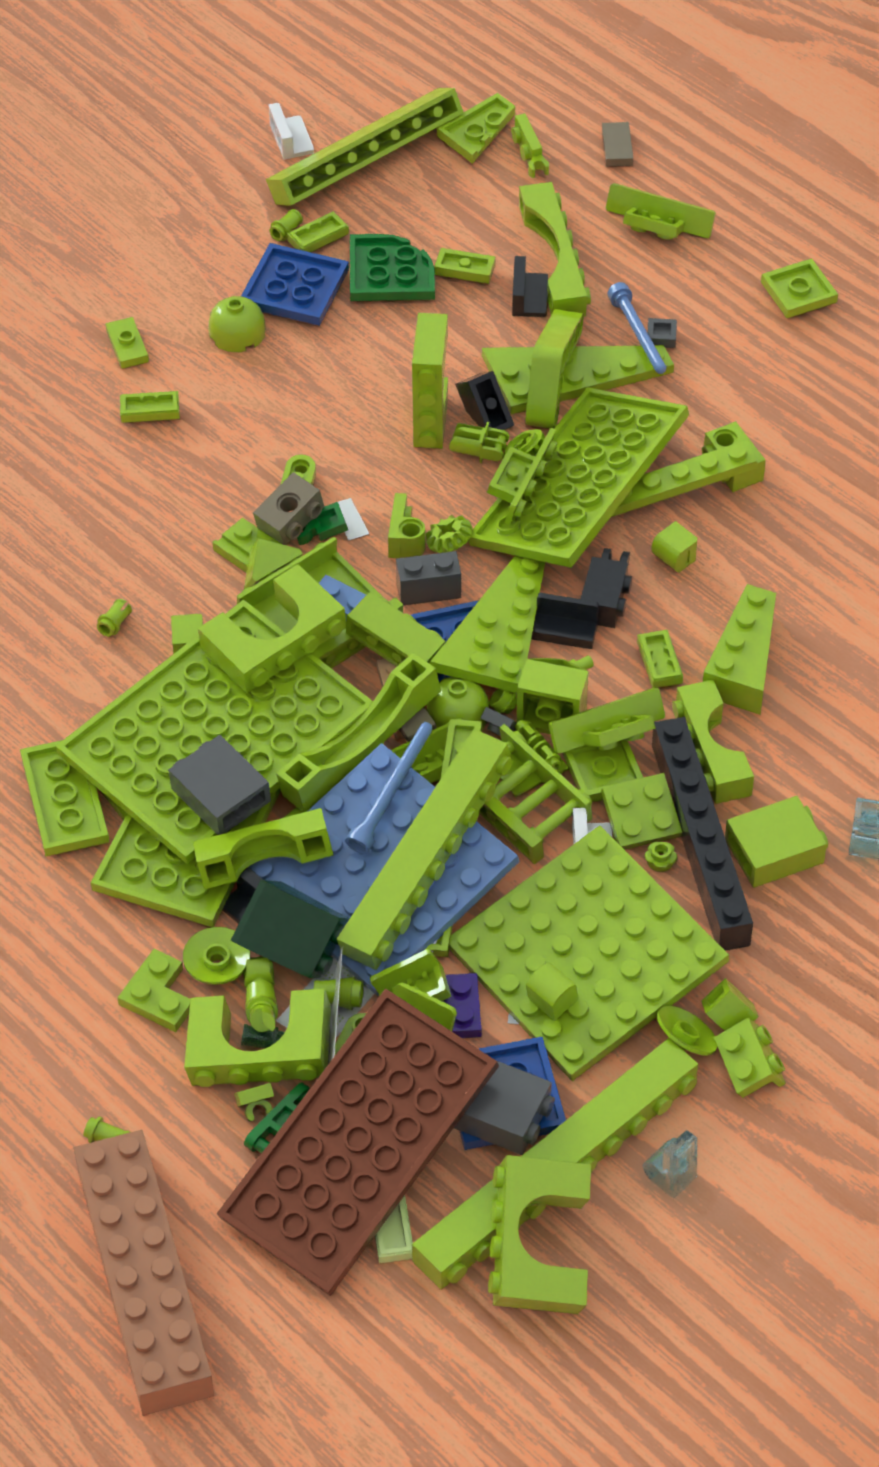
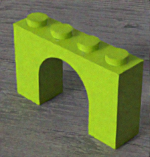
M418 313L412 359L413 447L443 449L448 404V377H444L448 339V314Z
M299 564L273 579L275 599L297 620L295 626L288 633L273 639L254 638L244 633L224 612L198 628L201 649L246 693L262 686L269 678L281 670L288 669L295 661L306 654L314 652L319 645L332 637L338 636L347 628L345 608Z
M325 988L291 991L289 1023L285 1033L276 1043L258 1051H243L229 1044L231 1012L224 995L191 998L184 1064L191 1085L210 1087L214 1084L232 1083L243 1085L247 1082L267 1081L276 1083L289 1079L313 1080L319 1078L328 1066L331 1005Z
M507 1155L499 1166H495L493 1187L498 1188V1200L493 1202L491 1220L493 1223H496V1236H492L490 1243V1257L495 1258L494 1271L490 1272L488 1281V1292L493 1294V1306L579 1314L587 1306L588 1270L550 1266L535 1260L527 1253L520 1241L518 1223L524 1210L537 1205L582 1209L590 1200L591 1164Z

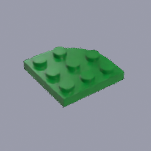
M350 234V301L435 300L434 265L424 249L420 251L411 245L410 240L395 235Z

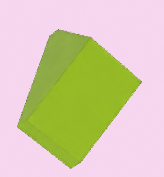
M258 538L250 550L244 589L254 586L264 580L269 574L277 572L295 558L301 557L303 555L302 551L299 548Z

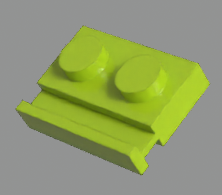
M241 518L222 534L221 539L218 541L214 540L212 544L215 552L247 573L250 550L258 538L275 543L279 542L246 519Z

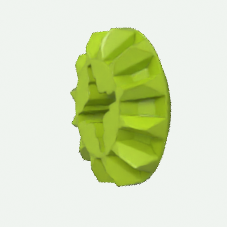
M540 429L527 430L520 433L509 442L503 458L510 446L534 456L538 453L546 436Z
M450 515L448 519H440L438 524L430 525L431 530L425 534L426 543L430 550L437 553L454 551L469 541L473 533V527L470 521L466 520L463 515L456 518Z

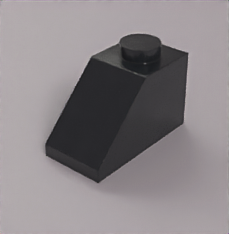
M493 371L479 373L455 384L466 412L479 427L485 428L487 422H489L490 428L501 430L514 426Z

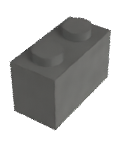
M457 551L397 558L396 584L400 602L403 605L461 598V570Z

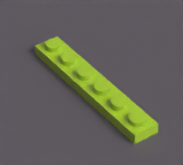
M748 439L645 473L611 517L757 469V460Z

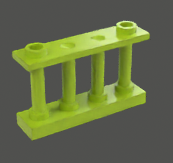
M503 724L500 727L501 741L508 743L510 754L516 756L523 765L496 785L493 797L489 802H484L479 810V814L533 864H536L544 858L543 838L573 815V808H585L587 822L592 820V800L583 789L578 790L536 753L527 744L520 732H513L508 726ZM532 773H535L543 781L544 785L514 808H507L500 801V798ZM553 793L557 794L566 803L536 828H529L522 822L521 818Z

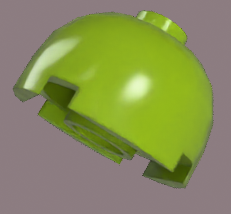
M232 296L219 301L212 309L208 330L210 339L212 338L215 341V345L219 349L227 352H244L247 346L254 344L255 348L265 338L266 326L261 308L254 301L242 296Z
M452 676L442 679L439 682L441 692L427 704V712L436 723V728L449 723L450 719L462 718L463 720L482 721L483 730L486 722L481 719L485 708H489V701L484 688L478 683Z

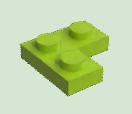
M153 949L117 997L118 1004L169 1030L177 1032L189 1015L190 998L169 989L183 970L182 961Z

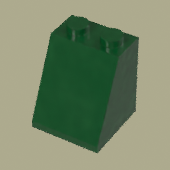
M260 880L230 941L305 977L320 978L321 975L324 976L331 968L333 963L331 955L336 945H339L337 938L350 918L284 882Z

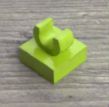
M271 1083L234 1093L238 1107L247 1104L245 1116L249 1122L255 1120L253 1108L256 1105L263 1106L266 1115L273 1109L272 1105L265 1100L274 1096Z

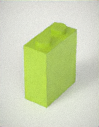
M798 796L750 811L726 821V842L753 888L824 863L826 849L828 848L827 837L822 830H818L811 810L808 806H803Z

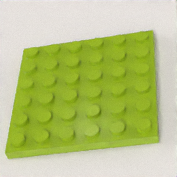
M600 825L454 932L450 937L449 950L471 973L477 974L478 981L531 1038L543 1037L548 1056L571 1081H574L655 1019L658 1011L663 1006H672L729 962V954ZM546 963H551L577 986L579 999L556 1021L531 1002L527 995L526 983L539 967Z

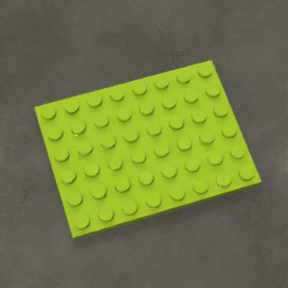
M242 600L226 613L244 633L251 637L273 639L286 634V632L245 600ZM197 635L55 747L60 757L188 864L196 857L193 841L216 836L217 834L171 789L168 769L178 760L185 759L198 750L203 743L221 735L269 782L271 796L280 789L276 773L298 753L319 748L337 738L363 715L373 701L312 653L304 655L288 669L281 670L269 678L262 686L246 693L201 649L199 635Z

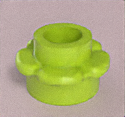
M497 689L491 696L489 705L500 714H509L517 705V693Z
M653 842L647 847L648 851L645 852V860L649 867L657 872L669 870L677 860V853L674 852L675 848L668 842Z

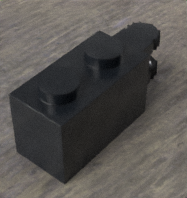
M604 548L602 558L592 556L581 599L599 603V626L615 628L618 616L623 617L625 613L627 599L623 598L624 593L630 594L633 576L628 575L630 552L623 551L620 561L612 560L611 549Z

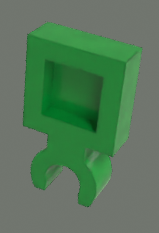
M338 502L323 507L320 515L312 519L302 529L303 532L297 537L299 545L307 544L317 535L320 541L348 531Z

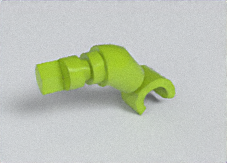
M265 957L250 958L245 960L246 970L243 973L244 987L246 988L245 1010L247 1020L258 1032L269 1030L273 1032L276 1024L275 1020L278 1017V1004L273 987L275 985L273 961Z

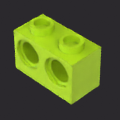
M737 422L706 432L704 446L702 447V454L748 439L756 457L758 468L721 480V482L727 484L732 492L763 481L766 463L765 458Z

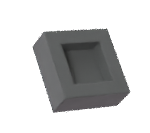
M648 318L647 333L653 344L664 345L666 348H676L677 320Z
M488 707L485 708L481 719L489 724L487 730L501 737L500 727L505 724L513 732L516 731V721Z

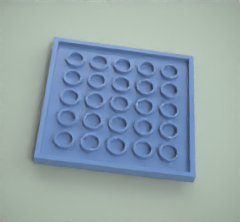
M381 743L308 810L322 809L334 856L303 864L289 857H272L260 860L248 868L263 880L284 882L342 915L351 918L428 800L435 786L413 768H410L374 829L375 835L373 838L375 842L367 854H360L352 850L345 842L346 837L353 827H357L358 824L364 822L401 759ZM476 821L475 825L472 828L468 827L462 836L459 850L455 854H451L446 861L445 870L441 878L437 881L434 880L430 886L425 903L420 908L417 907L412 914L407 931L404 934H400L394 942L393 951L388 960L382 961L378 969L374 970L342 954L341 965L358 980H363L364 985L375 995L379 996V993L371 984L370 977L424 951L430 944L438 940L444 931L450 926L452 927L520 862L518 855ZM336 945L331 955L337 961L341 953L339 945Z

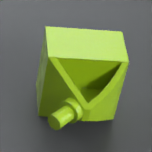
M588 655L577 661L574 659L568 661L556 658L526 659L517 687L516 722L520 720L530 721L538 732L550 734V722L587 710L589 674L587 670L594 667L592 658Z

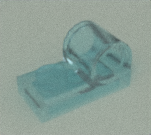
M864 798L856 799L848 855L879 859V801Z
M688 1130L678 1138L666 1141L643 1163V1170L648 1178L673 1199L697 1177L698 1138Z

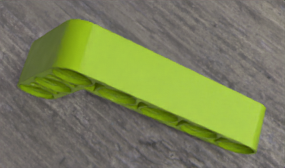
M555 309L539 336L532 355L525 419L526 425L549 429L556 427L563 371L580 339L584 320L583 313Z

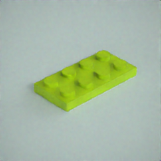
M62 740L20 749L45 856L110 842L96 786L57 754L55 746Z

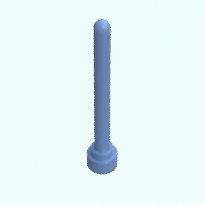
M618 282L613 284L607 292L609 300L613 306L621 308L653 368L658 374H663L666 371V365L631 304V290L626 283Z
M424 722L420 725L364 822L358 824L357 827H353L349 832L345 842L352 850L360 854H367L375 842L373 838L375 835L374 829L431 734L432 725L430 723Z

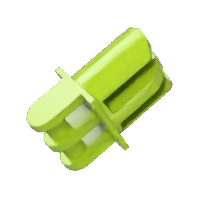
M489 422L486 423L485 428L457 423L449 449L456 453L480 457V463H482L483 459L500 461L503 458V451L506 449V442H508L510 435L505 430L490 428Z

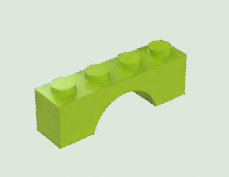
M714 680L677 687L676 701L672 702L675 718L685 717L714 803L718 804L752 796L754 775L745 753L722 747L710 735V731L721 724L723 701Z
M321 808L193 841L196 861L204 889L237 881L240 874L247 867L263 859L289 857L303 864L334 856Z

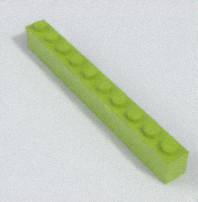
M668 1038L521 1157L591 1164L592 1173L601 1159L606 1155H614L622 1146L623 1141L631 1135L636 1136L640 1134L650 1119L655 1115L660 1116L664 1114L677 1097L681 1094L687 1095L694 1089L697 1084L698 1063ZM493 1179L412 1244V1262L441 1290L449 1283H457L463 1278L471 1265L476 1261H484L490 1255L491 1238L496 1236V1223H493L491 1220L492 1205L494 1201L498 1200V1188L493 1187ZM537 1205L524 1210L519 1219L518 1230L520 1225L529 1218L535 1219L538 1217L546 1205Z

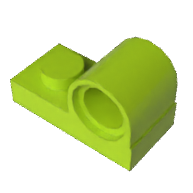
M395 493L388 534V558L421 556L426 549L425 524L420 519L412 517V506H407V494Z

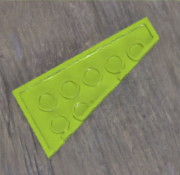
M655 345L666 365V371L663 374H658L655 371L642 346H576L563 371L560 402L580 397L587 387L605 391L674 373V363L664 345ZM534 347L482 348V358L488 370L494 372L510 413L515 414L526 411Z
M519 556L513 557L430 661V664L436 668L437 673L517 693L518 683L526 659H528L537 610V596L540 593L545 562Z

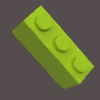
M369 592L347 615L345 633L396 667L413 652L430 664V661L446 642L437 632L428 630L411 615L402 613L393 607L388 600L378 597L372 592Z

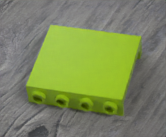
M332 537L324 543L317 544L313 550L301 557L295 558L277 572L269 574L264 580L254 586L245 588L237 595V604L245 600L284 632L288 633L295 626L297 620L275 599L273 579L297 564L318 583L325 575H328L365 595L372 592L378 597L383 596L337 552V539ZM396 597L389 601L393 607L403 613V604ZM345 628L338 636L332 637L319 645L312 654L332 669L366 646L346 634Z

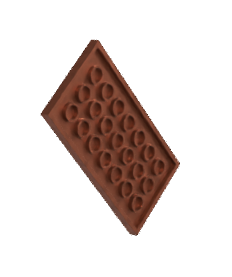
M385 988L217 1212V1215L331 1296L498 1069V1062Z

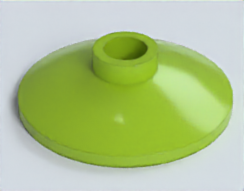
M210 927L197 932L188 940L183 950V963L187 972L199 982L220 985L231 982L244 973L246 970L245 960L250 959V950L230 941L235 930L226 927ZM216 960H220V961H221V962H219V963H213V962L216 961Z
M663 1006L658 1011L657 1020L660 1027L683 1051L687 1050L704 1056L711 1055L716 1051L717 1044L714 1039V1033L697 1016L676 1006Z

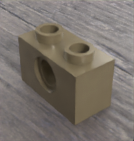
M293 472L253 512L257 528L279 543L287 545L301 534L302 529L312 519L320 515L324 503L320 490Z

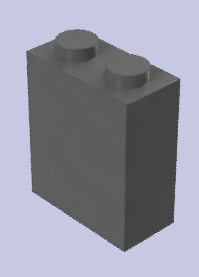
M221 735L203 743L198 750L185 759L178 760L168 769L171 789L217 835L228 832L271 802L269 782Z
M497 1061L499 1064L498 1069L454 1128L523 1155L528 1144L534 1145L541 1129L539 1123L542 1117H548L554 1106L555 1098L551 1096L552 1082Z

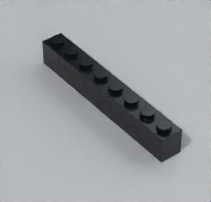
M681 717L654 722L655 729H653L652 748L660 773H664L682 829L681 838L714 940L725 951L751 946L753 921L686 719Z

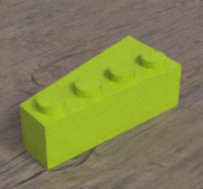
M747 584L704 670L703 682L714 680L723 703L761 715L776 593Z

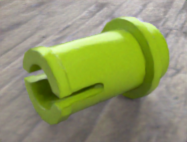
M291 209L280 220L273 221L269 229L272 238L276 241L287 240V233L303 223L301 213L296 209Z
M116 599L107 613L99 616L97 619V629L102 635L110 637L119 632L120 625L132 612L130 604L124 610H120L127 602L126 600Z
M99 1116L97 1119L91 1117L88 1120L83 1136L88 1138L89 1143L130 1133V1131H125L105 1123L103 1118Z

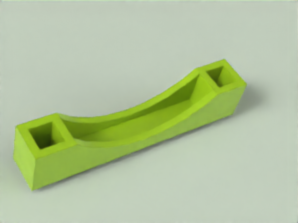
M552 182L519 186V209L524 225L546 240L558 260L555 271L547 283V303L551 315L555 309L580 312L586 317V307L588 304H591L590 290L588 287L584 288L583 268H578L579 256L577 249H572L573 236L571 230L566 229V212L560 210L562 207L560 193H555Z
M413 652L390 673L375 700L350 728L319 748L298 753L276 773L282 796L303 812L308 811L381 743L383 744L441 692L436 668Z

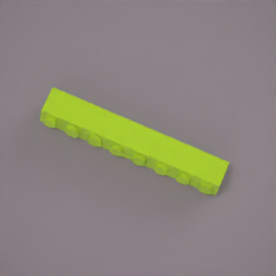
M437 88L267 178L266 182L275 204L292 206L460 116L464 112L455 88Z
M473 729L339 934L337 942L340 949H342L343 955L374 970L378 969L382 961L388 960L393 951L394 942L400 934H404L407 931L412 914L417 907L420 908L425 903L430 886L434 880L437 881L441 878L445 870L446 861L451 854H455L459 850L462 836L468 827L472 828L475 825L479 816V810L484 802H489L493 797L496 784L501 776H505L509 772L512 758L508 743Z

